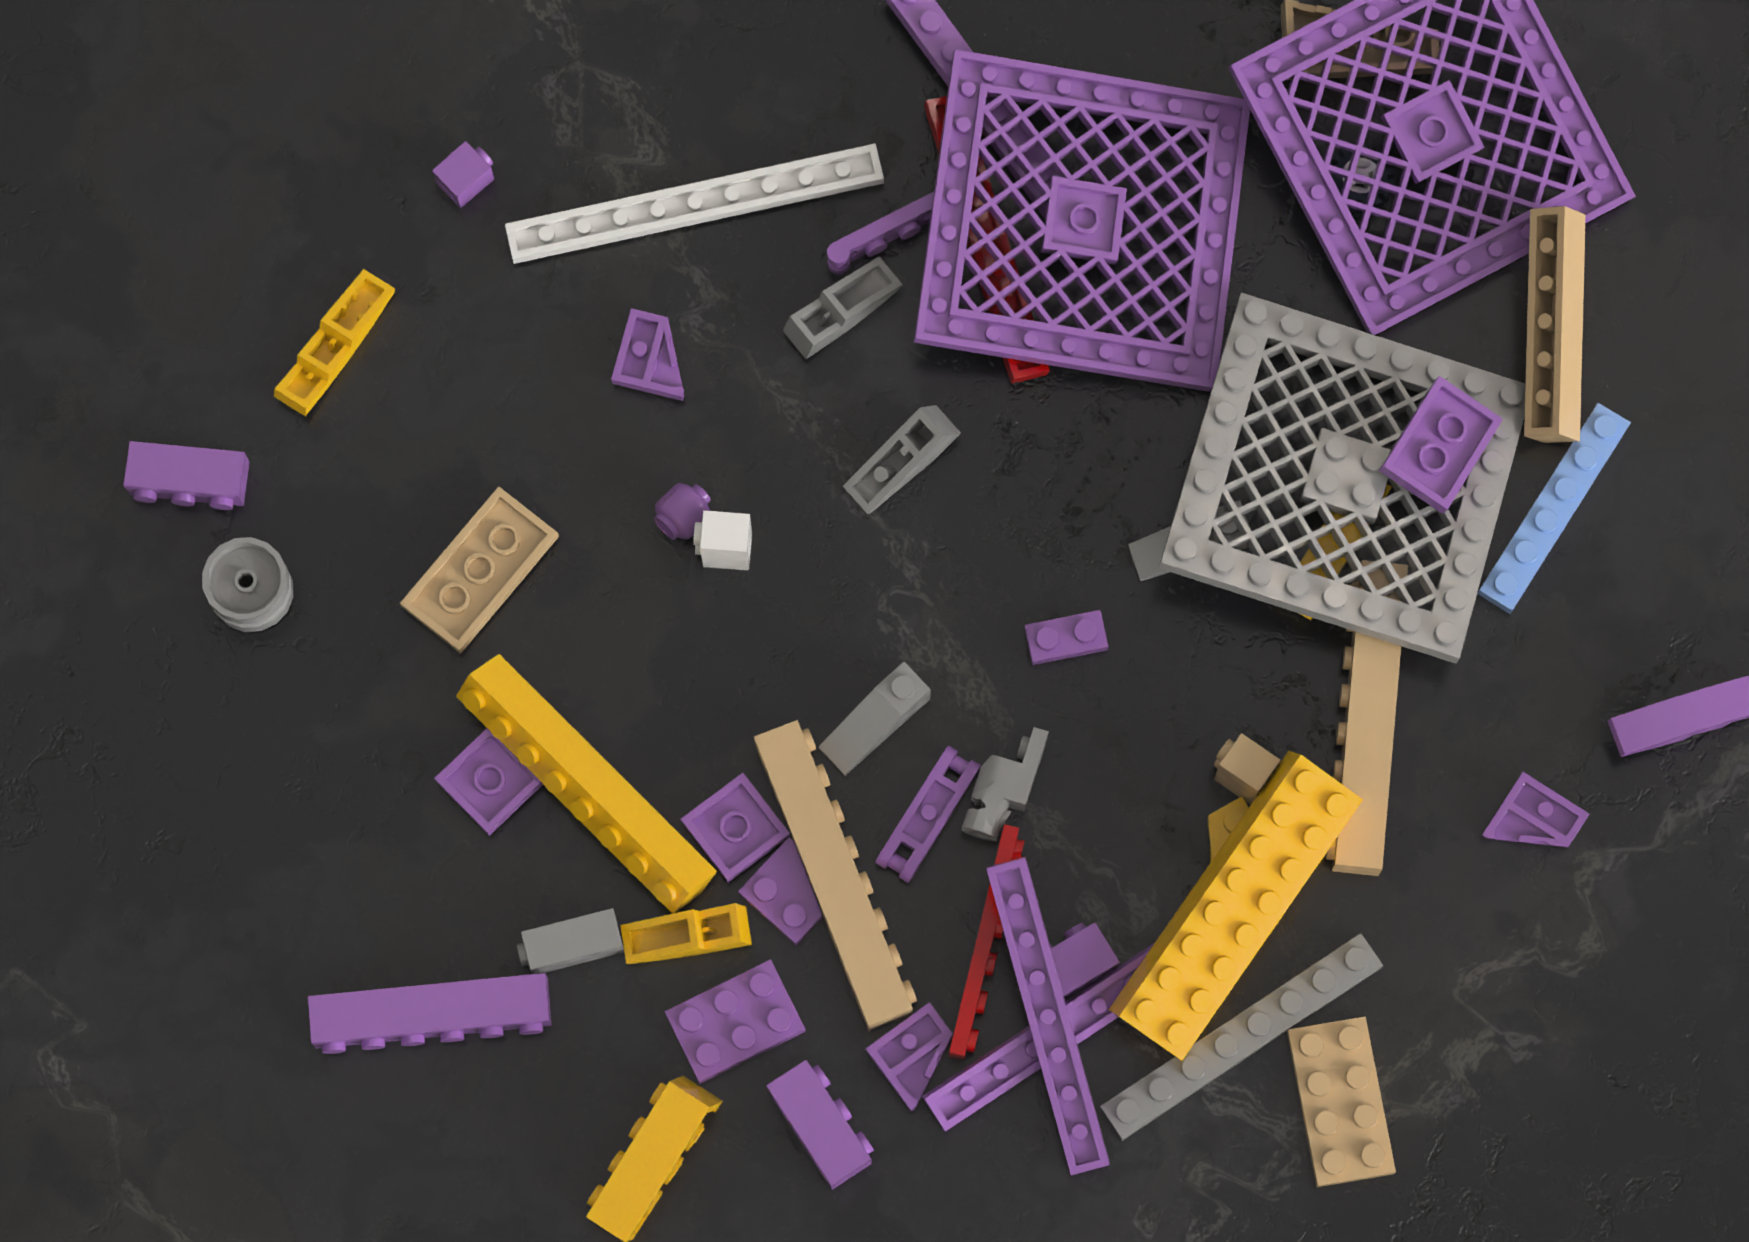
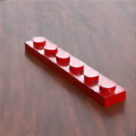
M1004 824L994 865L1021 858L1025 840L1017 839L1019 834L1018 827ZM991 884L989 885L949 1051V1058L960 1061L965 1060L966 1051L972 1053L975 1051L979 1030L972 1028L975 1014L983 1015L988 997V991L981 990L985 975L993 976L998 954L990 951L994 937L1001 939L1003 934V927Z

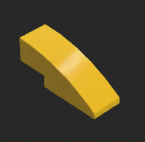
M737 903L701 911L692 909L620 925L626 964L676 959L752 945L746 906Z

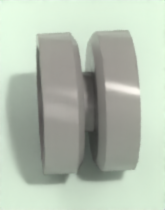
M253 537L234 538L219 545L208 557L202 572V589L215 614L229 627L243 632L263 631L277 624L288 612L294 597L293 580L279 552L267 542ZM244 584L250 585L247 588L242 587Z

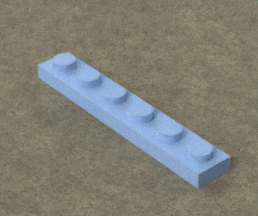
M1597 403L1580 430V441L1571 444L1477 593L1478 595L1511 614L1631 422Z

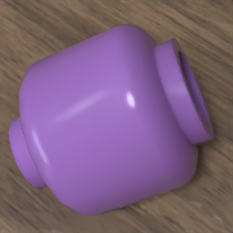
M677 483L655 503L656 516L654 521L659 529L670 539H690L694 536L695 522H702L703 510L711 511L708 506L711 499L706 491L697 484L691 487L684 483Z

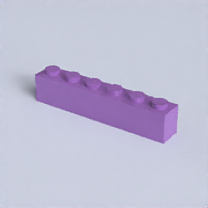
M545 973L308 996L311 1043L316 1049L322 1048L323 1054L342 1053L346 1051V1046L361 1044L362 1050L385 1048V1042L400 1040L401 1046H417L425 1044L424 1038L440 1037L441 1042H457L464 1040V1034L480 1033V1038H498L504 1036L503 1030L519 1029V1034L530 1035L542 1033L544 1026H552L548 978Z

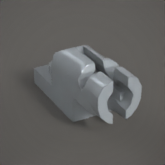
M1034 727L1031 737H1022L1016 757L1022 759V763L991 755L980 767L971 796L972 803L975 806H980L981 809L973 808L967 810L962 825L964 833L988 841H997L1001 829L1012 812L1008 808L1022 812L1025 811L1049 731Z

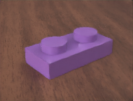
M1101 610L1024 626L1032 665L1106 651L1109 647Z

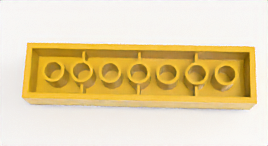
M1288 750L1108 1010L1182 1061L1363 799L1301 754Z

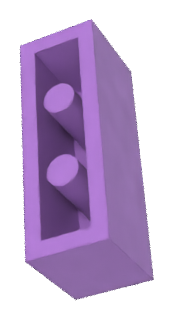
M130 441L123 486L128 494L139 502L154 503L157 498L172 499L171 502L179 506H194L195 502L210 503L209 506L215 509L231 510L233 505L244 506L250 462L245 452Z
M805 1060L766 1085L768 1093L827 1184L833 1190L871 1165L872 1159L868 1154L874 1150L863 1132L860 1131L855 1134L847 1123L852 1116L840 1098L833 1101L825 1089L830 1085V1082L820 1066L817 1064L812 1068L808 1061Z

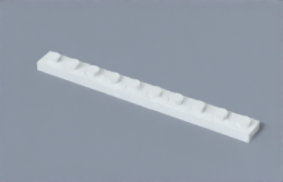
M870 144L506 223L505 227L513 263L515 264L884 183V177L876 144Z

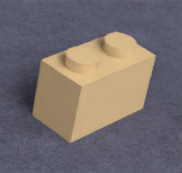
M1241 733L1235 742L1228 739L1217 754V760L1213 765L1217 768L1214 780L1239 798L1243 797L1245 802L1251 805L1279 765L1280 759Z

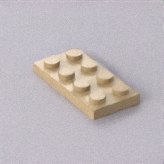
M498 486L400 602V605L461 654L558 539L559 534Z
M1366 1016L1288 1029V1042L1316 1187L1395 1174L1396 1169Z

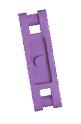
M934 192L830 244L827 249V265L829 270L837 275L844 274L848 271L850 262L866 254L868 257H872L881 253L887 248V243L899 237L901 240H905L916 235L921 230V226L930 222Z
M949 745L939 758L875 862L884 869L890 867L900 873L899 878L907 883H910L924 858L969 786L977 777L982 766L974 760L968 762L958 756L959 751ZM949 768L961 775L957 783L944 776ZM901 844L913 850L908 860L896 853Z

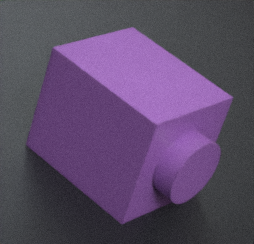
M466 141L432 170L435 183L460 209L494 180L492 168L490 167L493 165L491 158L482 148L477 147L474 150Z

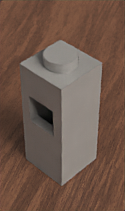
M613 908L522 931L524 943L517 944L522 967L530 966L532 974L546 973L624 953Z

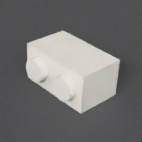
M703 510L702 522H695L694 527L695 555H701L703 567L749 570L752 542L750 514Z

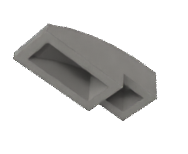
M879 256L823 290L819 299L791 315L783 332L804 358L807 359L862 321L901 289L903 284Z

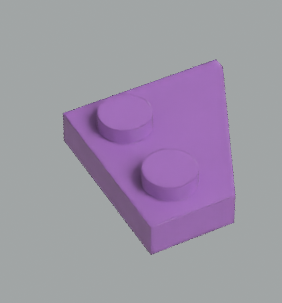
M631 308L612 374V384L683 401L684 390L668 317Z
M1522 772L1482 836L1487 839L1569 847L1588 818L1589 813L1525 772Z
M790 837L785 840L738 891V894L795 946L823 918L794 840Z
M929 1002L866 1048L868 1055L910 1112L916 1109L953 1037V1033Z

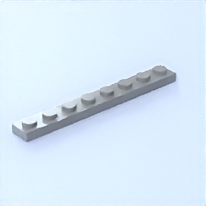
M1360 933L1193 1044L1182 1061L1177 1057L1172 1058L1101 1105L1100 1110L1120 1140L1123 1141L1285 1033L1288 1029H1291L1380 970L1383 964Z

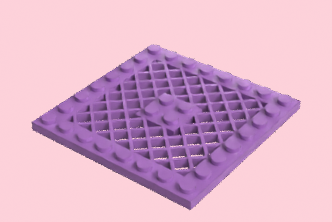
M1354 0L1228 67L1366 332L1376 335L1529 254L1530 209L1566 206L1585 214V223L1636 197L1534 0H1481L1477 16L1459 10L1462 0H1454L1452 8L1436 3L1438 0ZM1488 5H1490L1498 23L1485 19ZM1423 9L1419 25L1402 20ZM1431 10L1449 16L1444 33L1426 28ZM1456 19L1474 24L1469 41L1452 36ZM1391 25L1386 42L1369 37ZM1398 27L1416 33L1411 50L1393 45ZM1482 27L1499 32L1495 49L1477 44ZM1424 36L1441 41L1437 58L1419 53ZM1506 38L1516 57L1502 52ZM1358 43L1353 60L1337 55L1338 52ZM1449 44L1466 49L1462 67L1444 61ZM1365 45L1383 50L1378 68L1360 62ZM1474 52L1492 58L1487 75L1469 70ZM1391 53L1408 58L1404 76L1386 71ZM1325 60L1320 77L1303 72ZM1416 61L1434 67L1429 84L1411 79ZM1499 61L1517 66L1512 83L1495 78ZM1332 62L1350 67L1345 85L1327 80ZM1441 69L1459 75L1455 89L1450 80L1437 86ZM1358 70L1376 76L1371 93L1353 88ZM1524 72L1533 90L1520 86ZM1291 78L1287 92L1282 82ZM1467 78L1484 83L1479 101L1462 95ZM1299 79L1317 85L1312 102L1294 97ZM1383 79L1401 84L1396 102L1378 96ZM1492 86L1509 91L1504 109L1487 103ZM1408 87L1425 92L1403 104ZM1324 88L1343 93L1338 111L1320 105ZM1517 94L1534 99L1530 117L1512 112ZM1350 96L1368 101L1363 119L1345 113ZM1375 104L1393 109L1380 116L1385 126L1370 122ZM1463 105L1477 109L1473 123ZM1295 106L1309 110L1306 125H1304ZM1541 106L1551 124L1537 120ZM1484 111L1502 117L1497 134L1479 129ZM1317 113L1335 119L1330 136L1312 131ZM1509 120L1527 125L1522 143L1505 137ZM1342 121L1360 127L1355 145L1337 139ZM1535 128L1552 133L1547 151L1530 145ZM1368 130L1386 135L1381 153L1363 147ZM1480 138L1494 142L1489 160L1472 155L1485 148ZM1559 139L1568 157L1555 154ZM1313 140L1327 144L1323 159ZM1392 140L1403 160L1388 156ZM1502 145L1519 150L1514 168L1497 163ZM1335 147L1352 152L1348 170L1329 165ZM1527 153L1544 158L1540 176L1522 171ZM1360 155L1378 161L1373 178L1355 173ZM1461 160L1457 177L1439 172ZM1469 162L1487 168L1482 185L1464 180ZM1552 162L1570 167L1565 184L1548 179ZM1386 163L1403 169L1398 187L1380 181ZM1494 171L1512 176L1507 194L1490 189ZM1330 173L1345 178L1341 193ZM1576 174H1578L1582 182L1573 186ZM1410 175L1415 184L1428 178L1423 195L1406 189ZM1520 179L1537 184L1532 202L1515 197ZM1436 180L1454 185L1449 203L1431 198ZM1352 181L1370 186L1365 204L1347 199ZM1545 187L1562 192L1540 204ZM1461 188L1479 193L1474 211L1456 206ZM1378 189L1396 194L1391 212L1373 207ZM1487 196L1504 201L1499 219L1482 214ZM1403 197L1421 202L1416 220L1398 215ZM1512 204L1529 209L1507 221ZM1429 205L1446 211L1441 229L1424 223ZM1348 207L1363 212L1359 226H1357ZM1454 213L1471 219L1466 237L1449 231ZM1370 214L1388 220L1383 238L1365 232ZM1479 222L1496 227L1475 238ZM1395 223L1413 228L1408 246L1390 241ZM1421 231L1439 236L1434 254L1416 249ZM1446 239L1464 244L1441 256ZM1366 241L1380 245L1376 261ZM1388 248L1406 254L1400 272L1383 266ZM1413 256L1430 261V263L1409 273ZM1383 275L1398 280L1388 284Z
M955 49L952 55L913 343L1211 392L1221 356L1250 109L1245 99ZM986 97L995 98L986 105ZM1015 101L1033 105L1022 112ZM1002 103L1014 116L1012 120L1003 126L998 123L991 113L992 110ZM1052 108L1069 110L1070 112L1059 118ZM1038 110H1041L1051 122V125L1040 133L1028 119ZM1089 114L1107 118L1096 124ZM1076 116L1080 118L1089 130L1077 139L1065 125ZM984 120L993 133L981 141ZM1126 120L1145 124L1134 131ZM1113 122L1116 123L1126 136L1114 146L1102 132ZM1018 124L1021 125L1031 138L1020 147H1017L1007 134L1008 131ZM1164 127L1180 129L1181 131L1171 137ZM1152 128L1163 144L1150 152L1139 137ZM1057 130L1068 146L1055 154L1044 139ZM1200 133L1207 134V139L1205 140ZM1187 135L1191 137L1200 149L1189 158L1185 156L1176 144ZM1092 137L1097 140L1105 151L1094 160L1089 157L1081 146ZM997 139L1001 141L1010 153L998 162L995 161L986 149L988 145ZM1130 143L1142 157L1132 166H1129L1118 152ZM1036 145L1047 160L1034 169L1023 153ZM1167 149L1179 163L1178 166L1168 173L1156 160V157ZM1072 151L1084 165L1083 168L1073 175L1069 173L1060 161ZM980 156L988 169L976 177L978 157ZM1204 156L1201 176L1192 164ZM1108 158H1111L1121 171L1119 175L1110 181L1106 179L1097 167ZM1013 160L1018 163L1026 174L1014 184L1002 170L1003 167ZM1146 164L1158 178L1147 188L1135 174L1137 170ZM1052 166L1060 177L1052 176L1048 187L1039 175ZM1183 170L1195 184L1193 188L1184 194L1172 180L1173 177ZM1090 173L1097 183L1081 181L1079 179ZM994 174L1005 190L991 198L981 183ZM1125 179L1128 180L1138 193L1126 203L1127 188L1116 187ZM1031 181L1042 196L1029 205L1018 189ZM1162 185L1174 198V201L1163 209L1151 195L1152 192ZM975 192L984 205L971 213L973 194ZM1200 192L1197 212L1188 199ZM1011 196L1021 211L1008 220L997 204ZM1141 200L1145 202L1154 214L1142 224L1130 210L1131 207ZM1047 202L1045 222L1043 223L1035 213V210ZM1179 206L1191 220L1190 223L1180 230L1177 229L1167 216V214ZM990 211L1000 226L987 235L976 219ZM1025 217L1028 218L1038 231L1026 241L1014 228V225ZM1124 217L1133 230L1121 238ZM1158 221L1170 235L1169 238L1159 245L1146 230ZM1196 227L1192 248L1184 238V235ZM970 228L979 241L966 249ZM1006 232L1017 247L1003 256L992 240ZM1136 236H1139L1149 249V252L1138 260L1125 245ZM1042 239L1041 252L1052 254L1042 262L1030 249V246ZM1176 242L1187 257L1175 266L1163 252L1164 249ZM985 247L995 260V263L982 271L971 255ZM1020 253L1023 254L1033 267V269L1021 277L1009 264V261ZM1120 254L1129 266L1116 275L1108 264L1115 265ZM1070 257L1089 260V262L1078 268ZM1153 257L1156 258L1166 271L1155 281L1151 279L1142 267L1143 264ZM1059 259L1071 275L1057 284L1046 268ZM1191 263L1188 285L1179 271ZM965 264L974 277L961 286ZM1094 266H1097L1108 280L1096 290L1083 275ZM999 268L1002 269L1012 282L1000 292L997 291L987 278ZM1132 272L1136 274L1145 286L1134 296L1130 294L1121 282L1122 279ZM1038 274L1049 290L1036 299L1025 283ZM1170 278L1182 292L1180 296L1171 302L1168 301L1158 288V286ZM1073 281H1076L1087 295L1075 305L1062 290ZM980 283L990 296V299L977 308L966 292ZM1111 287L1115 289L1124 301L1113 311L1109 309L1100 297L1101 294ZM1017 289L1028 305L1015 314L1003 298ZM1149 293L1162 308L1150 317L1147 316L1137 303ZM1052 296H1055L1066 310L1054 320H1052L1041 305ZM1187 299L1185 318L1183 320L1174 308ZM959 300L962 302L966 309L958 308ZM1090 302L1095 305L1103 316L1092 326L1087 323L1079 312L1080 309ZM996 304L1004 316L985 313V311ZM1128 308L1141 323L1130 332H1127L1116 318ZM1034 311L1042 322L1021 318ZM1165 314L1178 329L1166 339L1154 325V322ZM1071 317L1079 328L1059 324ZM1108 323L1116 334L1099 332L1097 330ZM1146 329L1153 340L1135 338V336ZM1182 336L1181 345L1171 344Z

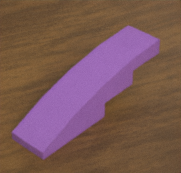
M1749 676L1689 692L1610 718L1607 722L1620 756L1683 741L1692 735L1722 728L1731 722L1749 718Z

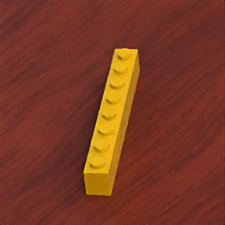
M500 654L468 675L456 697L672 914L678 912L704 891L717 870Z

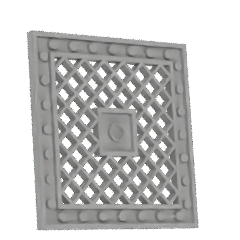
M1241 292L1158 568L1456 664L1461 656L1525 417L1526 384ZM1266 344H1269V345H1272V346H1273V347H1270V348L1264 350ZM1283 353L1291 367L1277 373L1269 358ZM1295 353L1309 357V359L1300 362ZM1319 364L1327 379L1314 385L1306 370ZM1261 365L1268 378L1255 383L1258 369ZM1332 365L1347 370L1337 374ZM1296 375L1304 390L1290 395L1283 381ZM1356 376L1364 391L1350 396L1342 382ZM1438 376H1441L1503 419L1467 477L1465 484L1462 485L1451 503L1452 505L1460 501L1455 520L1449 510L1443 514L1432 506L1419 510L1410 496L1413 493L1379 471L1391 451L1387 448L1394 445L1403 432L1392 416L1406 410L1411 419L1417 409L1415 405L1421 403ZM1369 377L1381 380L1383 382L1373 385ZM1273 386L1281 401L1267 406L1259 392ZM1333 387L1341 401L1327 407L1319 393ZM1392 388L1400 403L1387 408L1379 393ZM1406 389L1418 392L1419 394L1410 397ZM1251 398L1258 411L1245 417ZM1310 398L1318 412L1304 418L1296 403ZM1369 399L1377 414L1364 419L1356 404ZM1287 409L1294 423L1281 429L1273 414ZM1346 409L1354 424L1341 430L1333 415ZM1263 419L1271 434L1257 440L1249 425ZM1323 420L1328 429L1321 428L1318 438H1316L1309 426ZM1383 421L1391 436L1378 442L1369 427ZM1300 431L1308 446L1294 452L1286 437ZM1241 432L1248 445L1235 451ZM1360 432L1365 441L1350 436ZM1277 442L1285 457L1271 463L1263 448ZM1253 453L1262 468L1248 474L1239 459ZM1313 454L1307 473L1300 460ZM1231 465L1238 479L1225 485ZM1290 465L1299 480L1285 486L1276 471ZM1267 476L1275 491L1261 497L1253 482ZM1388 480L1395 493L1383 498ZM1244 487L1252 502L1238 508L1229 493ZM1303 488L1300 501L1308 505L1298 509L1290 494ZM1221 499L1229 513L1215 519ZM1281 499L1289 514L1275 520L1266 505ZM1400 500L1409 516L1395 521L1387 506ZM1257 510L1265 525L1251 531L1243 516ZM1318 511L1326 526L1312 532L1304 516ZM1330 511L1345 517L1335 521ZM1437 512L1446 527L1432 533L1424 518ZM1379 514L1386 527L1372 532L1367 523L1373 525ZM1234 521L1242 536L1227 542L1219 527ZM1294 522L1302 537L1288 543L1280 528ZM1354 522L1363 538L1349 544L1341 528ZM1414 523L1423 539L1409 544L1401 529ZM1210 533L1215 542L1208 540ZM1271 533L1279 548L1265 554L1256 539ZM1331 533L1340 549L1326 555L1317 540ZM1391 534L1400 550L1386 556L1377 540ZM1451 535L1445 554L1438 541ZM1247 544L1252 554L1237 548ZM1308 545L1316 560L1302 566L1294 551ZM1368 545L1377 561L1363 567L1354 552ZM1428 546L1437 562L1423 568L1414 552ZM1284 556L1290 566L1275 562L1274 560ZM1345 557L1353 572L1339 578L1331 563ZM1405 557L1414 573L1400 579L1391 563ZM1321 568L1327 578L1311 572ZM1382 569L1390 584L1376 590L1368 574ZM1441 569L1438 584L1435 588L1428 575ZM1358 580L1364 590L1348 584ZM1419 581L1427 596L1414 602L1405 586ZM1396 592L1400 601L1385 596ZM1432 604L1430 611L1422 609Z

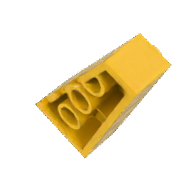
M684 1075L669 1081L667 1085L663 1082L660 1083L649 1101L654 1107L648 1117L645 1119L641 1116L628 1135L633 1139L626 1152L620 1150L610 1163L608 1171L612 1175L605 1186L599 1184L589 1197L587 1204L592 1208L586 1217L624 1242L634 1239L663 1193L660 1188L663 1184L667 1185L682 1165L684 1158L681 1157V1154L684 1150L688 1151L704 1131L702 1120L705 1115L711 1111L716 1112L723 1101Z

